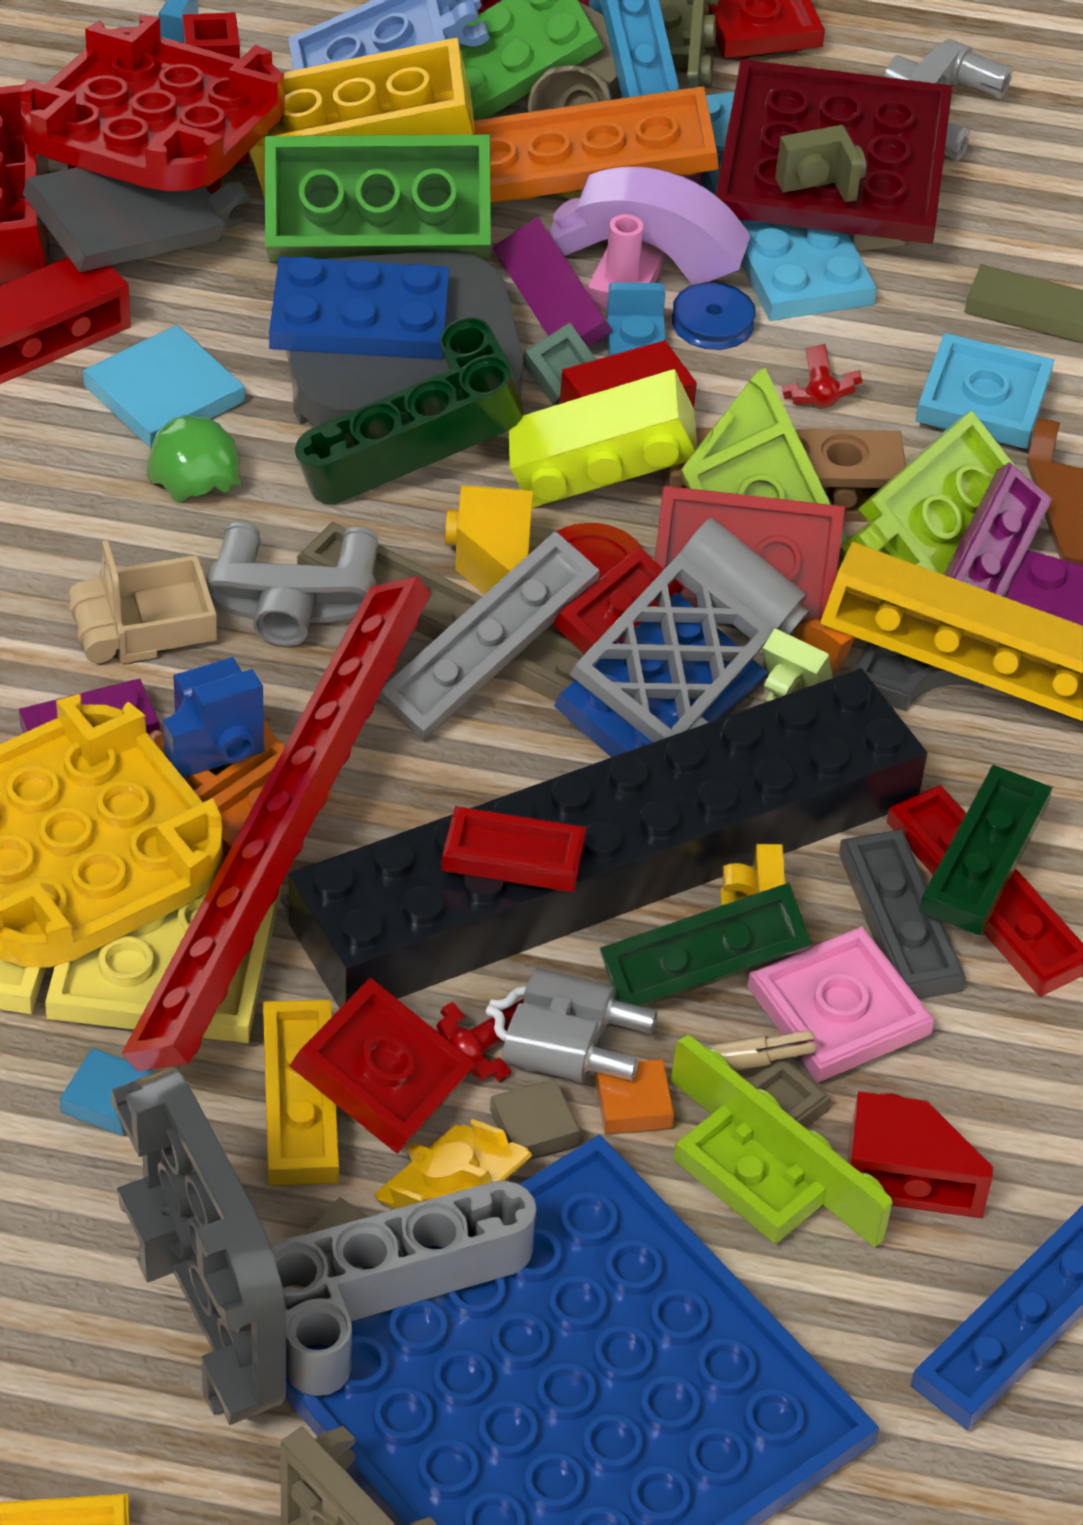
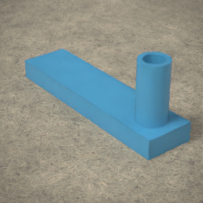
M589 0V7L603 14L622 98L680 90L659 0Z

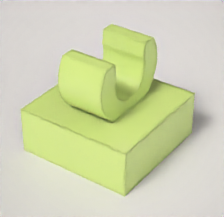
M776 628L773 630L762 648L768 672L764 689L770 691L766 699L767 701L832 679L828 653Z

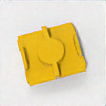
M471 1119L472 1127L464 1124L462 1126L455 1125L429 1148L413 1142L406 1148L411 1163L375 1192L374 1196L383 1206L394 1210L486 1183L504 1181L532 1157V1154L524 1146L513 1142L508 1143L504 1130Z

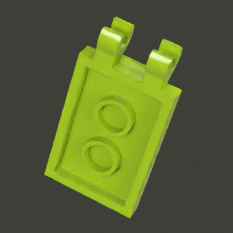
M971 410L955 421L858 508L869 523L841 545V554L844 557L846 556L853 541L877 551L881 549L885 554L944 575L996 470L1008 462L1013 465L1014 463Z

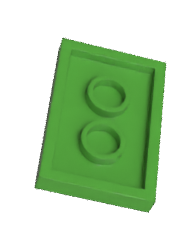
M502 0L479 14L478 19L466 24L467 26H472L478 22L485 21L490 37L485 43L478 46L470 47L460 44L471 91L474 120L487 119L529 94L531 86L548 69L566 65H577L604 49L602 42L577 0Z

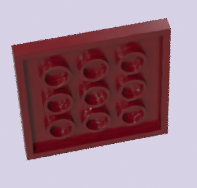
M740 59L716 197L724 202L741 221L749 220L788 225L796 228L803 227L843 232L851 235L858 234L906 242L913 241L933 244L953 85ZM843 125L854 146L859 145L866 161V175L860 179L857 200L844 202L835 183L783 193L775 179L780 136Z

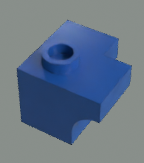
M230 657L173 675L175 713L163 719L164 755L183 778L228 763L240 762L250 756L264 752L263 685L253 669L242 672L234 657Z

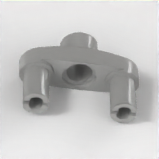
M947 39L932 50L920 63L899 55L895 56L888 65L884 77L953 85L955 87L961 83L1002 99L1010 85L1013 66L1003 65L987 59L984 56L973 53L972 47L952 39ZM948 122L944 156L956 162L961 159L969 141L967 137L970 135V129Z
M233 522L228 524L225 529L218 561L211 565L206 579L215 607L231 614L254 619L253 628L256 634L270 644L283 647L295 646L302 643L307 637L310 624L354 618L369 588L376 586V580L372 574L379 549L378 536L374 531L365 527H351L347 529L343 536L337 567L255 563L261 543L259 530L254 525L246 522Z

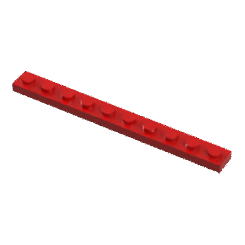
M419 576L372 586L367 591L122 1051L124 1057L136 1071L189 1064L192 1057L200 1049L204 1033L218 1006L225 1000L228 994V987L244 956L252 948L254 936L269 907L277 899L279 888L294 859L301 852L304 846V839L318 812L326 804L328 793L337 775L349 759L354 742L365 721L373 713L374 704L387 678L395 670L396 661L404 645L418 625V618L431 595Z

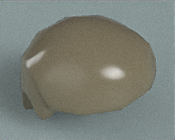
M577 65L559 66L548 69L531 86L527 110L528 112L608 101L613 100L609 84L592 69Z

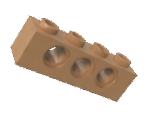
M696 428L697 446L701 444L712 428ZM795 429L830 504L845 506L844 521L868 522L858 508L906 466L901 431ZM685 463L663 469L664 486L687 488L679 473Z

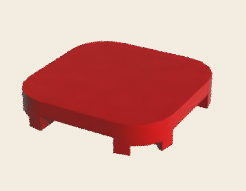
M139 15L138 27H119L110 30L105 28L101 21L92 24L85 29V50L46 84L27 80L20 89L23 140L33 152L51 160L142 187L162 191L193 190L210 185L223 177L279 122L285 112L284 73L280 72L272 64V51L255 44L241 59L177 42L161 37L159 17Z

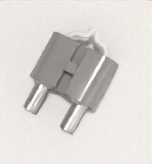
M538 967L533 971L527 986L513 989L504 999H491L486 1009V1015L495 1019L494 1030L496 1035L505 1041L503 1047L504 1063L522 1067L528 1071H538L581 1083L586 1080L590 1071L633 1081L638 1067V1057L597 1048L596 1045L601 1046L609 1024L652 1034L658 1012L657 1010L616 1001L615 986ZM524 996V1004H518L506 1031L504 1028L505 1017L500 1010L507 1009L519 997Z

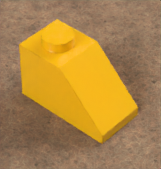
M461 485L459 510L447 509L445 545L456 546L455 570L484 595L529 555L533 490Z

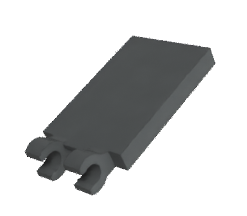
M78 167L28 177L23 191L24 197L79 272L220 241L225 227H235L243 223L244 217L236 206L249 203L252 199V196L239 181L226 183L212 195L207 188L214 185L215 182L193 190L162 191L142 187Z

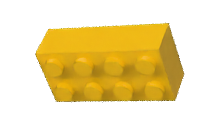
M458 37L283 72L285 112L279 122L265 136L476 135L471 91ZM265 136L250 150L264 198Z

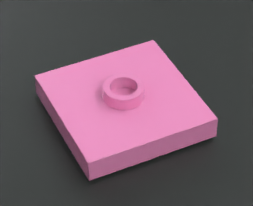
M863 926L815 945L810 950L781 959L749 973L748 989L782 1035L806 1030L813 1032L815 1040L790 1044V1046L812 1042L817 1043L815 1053L798 1056L817 1083L932 1034L933 1017Z

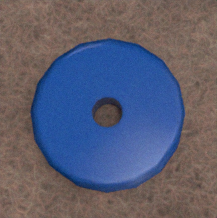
M714 282L694 284L679 292L673 301L672 326L677 335L691 345L713 350L737 347L748 340L754 330L755 305L747 294L736 287Z

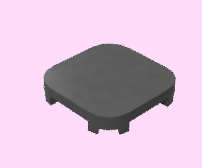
M428 251L328 258L331 260H366L380 263L426 264L429 266L449 267L445 328L453 321L464 317H477L484 320L490 326L510 364L521 398L523 355L506 284L498 269L486 260L465 252ZM286 350L293 387V410L300 424H304L309 420L315 426L449 370L444 354L443 360Z
M174 1067L112 1089L111 1104L138 1157H142L144 1178L117 1188L120 1209L124 1213L126 1212L139 1238L140 1256L136 1260L146 1282L148 1283L174 1273L213 1352L201 1356L204 1399L214 1415L224 1411L229 1425L284 1404L286 1397V1310L277 1264L257 1213L196 1097L182 1074Z

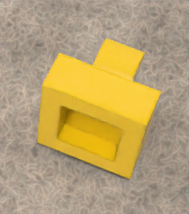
M756 844L753 868L740 863L724 865V887L720 888V906L785 884L783 845Z

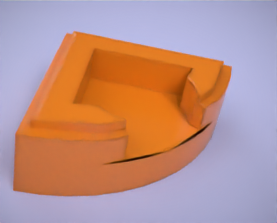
M809 617L796 628L791 636L828 653L833 675L841 670L855 637L821 625L820 620Z

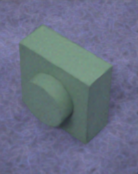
M571 323L563 326L526 350L523 354V364L553 405L560 401L562 369L596 360Z

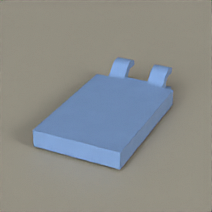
M372 0L289 37L288 41L293 68L298 70L457 37L459 44L470 47L481 45L490 38L485 21L478 22L472 26L466 25L479 18L477 10L482 6L481 1Z

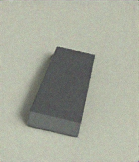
M903 830L841 839L839 856L873 939L916 997L924 999L962 992L966 977L942 921L919 912L922 895L927 886Z

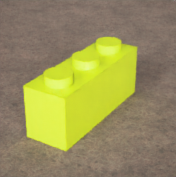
M675 369L523 415L519 423L509 430L510 470L521 490H533L532 508L685 463L698 448L694 408Z

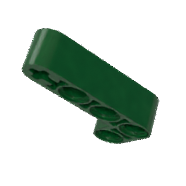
M464 317L453 321L442 331L440 345L449 370L315 426L302 434L297 440L295 454L309 490L316 500L325 504H336L346 501L507 432L519 423L524 409L510 364L490 326L484 320L477 317Z

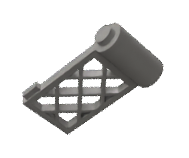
M710 517L696 531L675 559L574 665L569 675L652 742L659 741L709 723L701 716L763 648L773 630L776 628L791 636L806 618L809 610L801 604L805 600L807 593L714 518ZM677 579L696 594L699 608L672 607L668 586ZM655 600L657 601L658 607L651 606ZM661 622L665 645L637 644L634 623ZM675 622L702 623L706 646L679 645ZM716 624H733L751 640L745 647L720 646ZM622 637L623 644H615ZM600 659H626L630 683L612 682L594 666ZM640 660H668L672 683H644ZM682 661H709L713 683L686 684ZM723 661L731 662L726 668H724ZM647 698L675 699L679 721L671 729L650 713ZM689 699H697L696 702L692 706H690Z

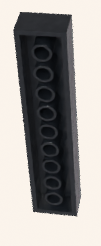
M860 668L471 807V809L586 827L585 844L574 892L442 871V855L452 814L288 873L289 925L339 1009L370 977L398 999L723 877L724 865L740 863L753 866L756 844H782L783 854L886 816L890 807L920 794L928 752L865 671Z

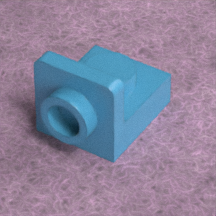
M613 282L609 284L606 321L613 331L606 335L608 356L666 340L663 317L666 293L663 283Z

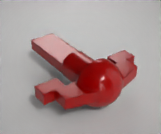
M826 344L805 348L810 379L807 387L800 389L799 383L783 385L782 391L784 399L792 398L793 404H812L818 408H829L839 398L856 392L854 385L863 384L860 370L843 373L844 380L837 381L833 378Z
M524 999L501 1011L505 1017L504 1028L506 1031L518 1004H524ZM452 1001L444 1006L440 1011L444 1018L439 1020L436 1027L443 1037L476 1062L470 1073L481 1081L494 1076L500 1083L509 1078L512 1071L500 1057L489 1063L483 1053L503 1042L495 1033V1019L491 1017L476 1027L467 1030L458 1026L459 1023L463 1022L465 1015Z

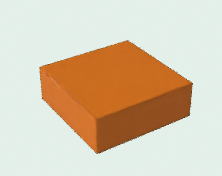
M663 1059L638 1061L633 1081L595 1072L594 1080L604 1134L673 1128L674 1111Z

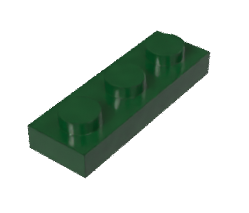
M992 765L922 895L919 912L981 936L1049 804L1053 787Z
M788 882L600 947V955L610 983L616 988V1000L645 1007L810 950L812 942Z

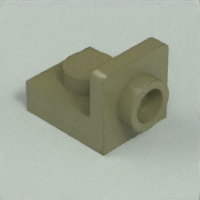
M843 125L780 136L775 179L783 193L835 183L844 202L857 200L860 179L866 175V161L859 145L854 146Z

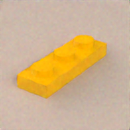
M331 999L263 1001L268 1186L339 1184L336 1104L289 1067L299 1050L332 1017Z

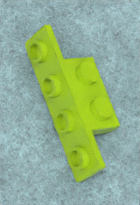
M686 1034L676 1042L671 1082L711 1113L709 1117L675 1143L673 1160L775 1245L822 1205L874 1248L884 1241L893 1202L874 1177L867 1173H860L833 1151L828 1141L822 1135L815 1131L807 1130L782 1110L771 1094L765 1090L756 1089L731 1069L726 1059L719 1052L711 1048H705L689 1034Z

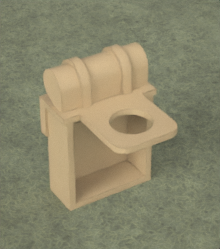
M108 540L101 541L103 568L100 569L101 578L77 582L69 590L71 601L69 609L79 629L77 633L80 647L84 649L87 659L91 662L103 663L110 660L116 654V649L120 663L123 664L157 658V651L217 641V615L198 555L116 568Z

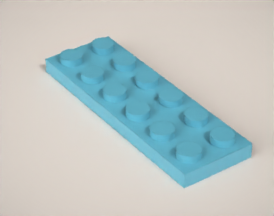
M734 91L706 95L719 170L704 172L703 187L715 196ZM749 220L741 221L751 235L741 264L769 321L874 305L877 288L849 234Z

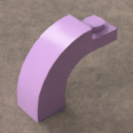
M619 167L590 174L580 198H572L566 201L555 211L553 215L554 221L549 231L563 255L566 256L608 239L609 225L613 217L621 214L636 216L643 222L642 241L652 244L665 252L675 262L691 285L710 282L739 270L751 236L732 210L704 187L682 176L645 167Z

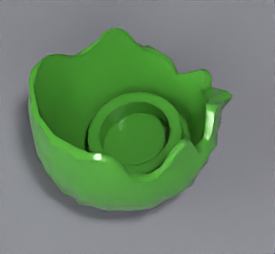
M182 415L181 417L173 418L158 430L151 446L146 475L151 483H161L176 502L182 503L191 496L196 497L207 494L213 487L223 493H228L231 486L242 485L239 477L241 460L238 456L234 438L219 423L201 416Z

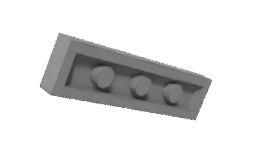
M554 531L388 681L379 694V700L424 741L555 621L562 609L598 581L600 570Z

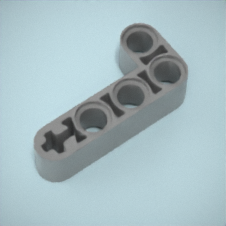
M505 1180L490 1182L285 1240L274 1245L271 1249L277 1264L285 1301L286 1377L291 1385L304 1394L322 1396L339 1390L348 1381L352 1366L351 1321L512 1275L522 1270L531 1259L534 1244L536 1205L530 1192L518 1183ZM437 1246L441 1247L442 1249L433 1250L425 1247ZM358 1266H370V1267H374V1268H373V1269L363 1270V1269H358V1268H355V1267H358ZM296 1285L305 1287L303 1289L291 1290L286 1288L288 1286ZM319 1344L329 1347L323 1350H313L307 1348L311 1345Z

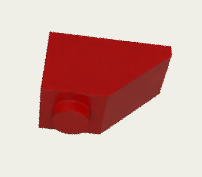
M858 1091L850 1129L847 1162L860 1173H867L874 1177L884 1188L886 1194L891 1197L892 1206L982 1219L992 1182L993 1166L928 1101L904 1098L894 1093L875 1094Z

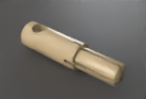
M806 1030L769 1038L767 1035L755 1036L704 1047L716 1050L726 1059L731 1069L741 1071L771 1065L774 1060L815 1053L817 1043L812 1042L761 1052V1050L815 1040L813 1032Z

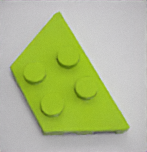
M766 368L757 371L679 471L686 487L689 489L831 505ZM843 530L841 545L848 540ZM841 552L839 555L838 571L845 558Z

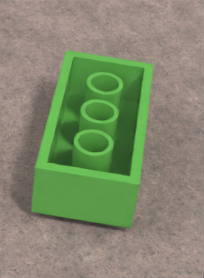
M490 134L265 136V248L269 262H278L279 256L328 259L428 251L465 252L483 258L486 261L491 260Z

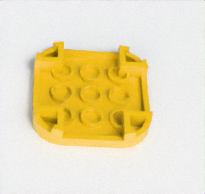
M80 694L56 700L58 718L0 744L1 960L21 967H53L76 960L192 903L209 890L223 862L222 816L215 801L211 798L203 802L147 734L145 714L130 702H127L121 710L108 705L82 704Z

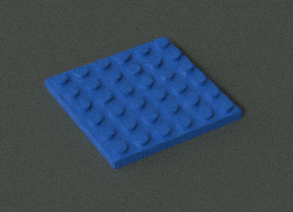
M600 1134L519 1184L530 1192L536 1205L533 1252L530 1261L522 1270L512 1275L351 1321L352 1366L349 1379L339 1390L329 1395L313 1396L304 1394L294 1388L286 1377V1400L317 1437L325 1431L344 1426L356 1438V1443L350 1447L355 1454V1460L347 1467L346 1471L395 1525H409L431 1517L437 1525H760L874 1445L879 1431L878 1425ZM437 1246L425 1247L433 1250L442 1249L441 1247ZM319 1344L311 1345L307 1348L313 1350H323L329 1347Z

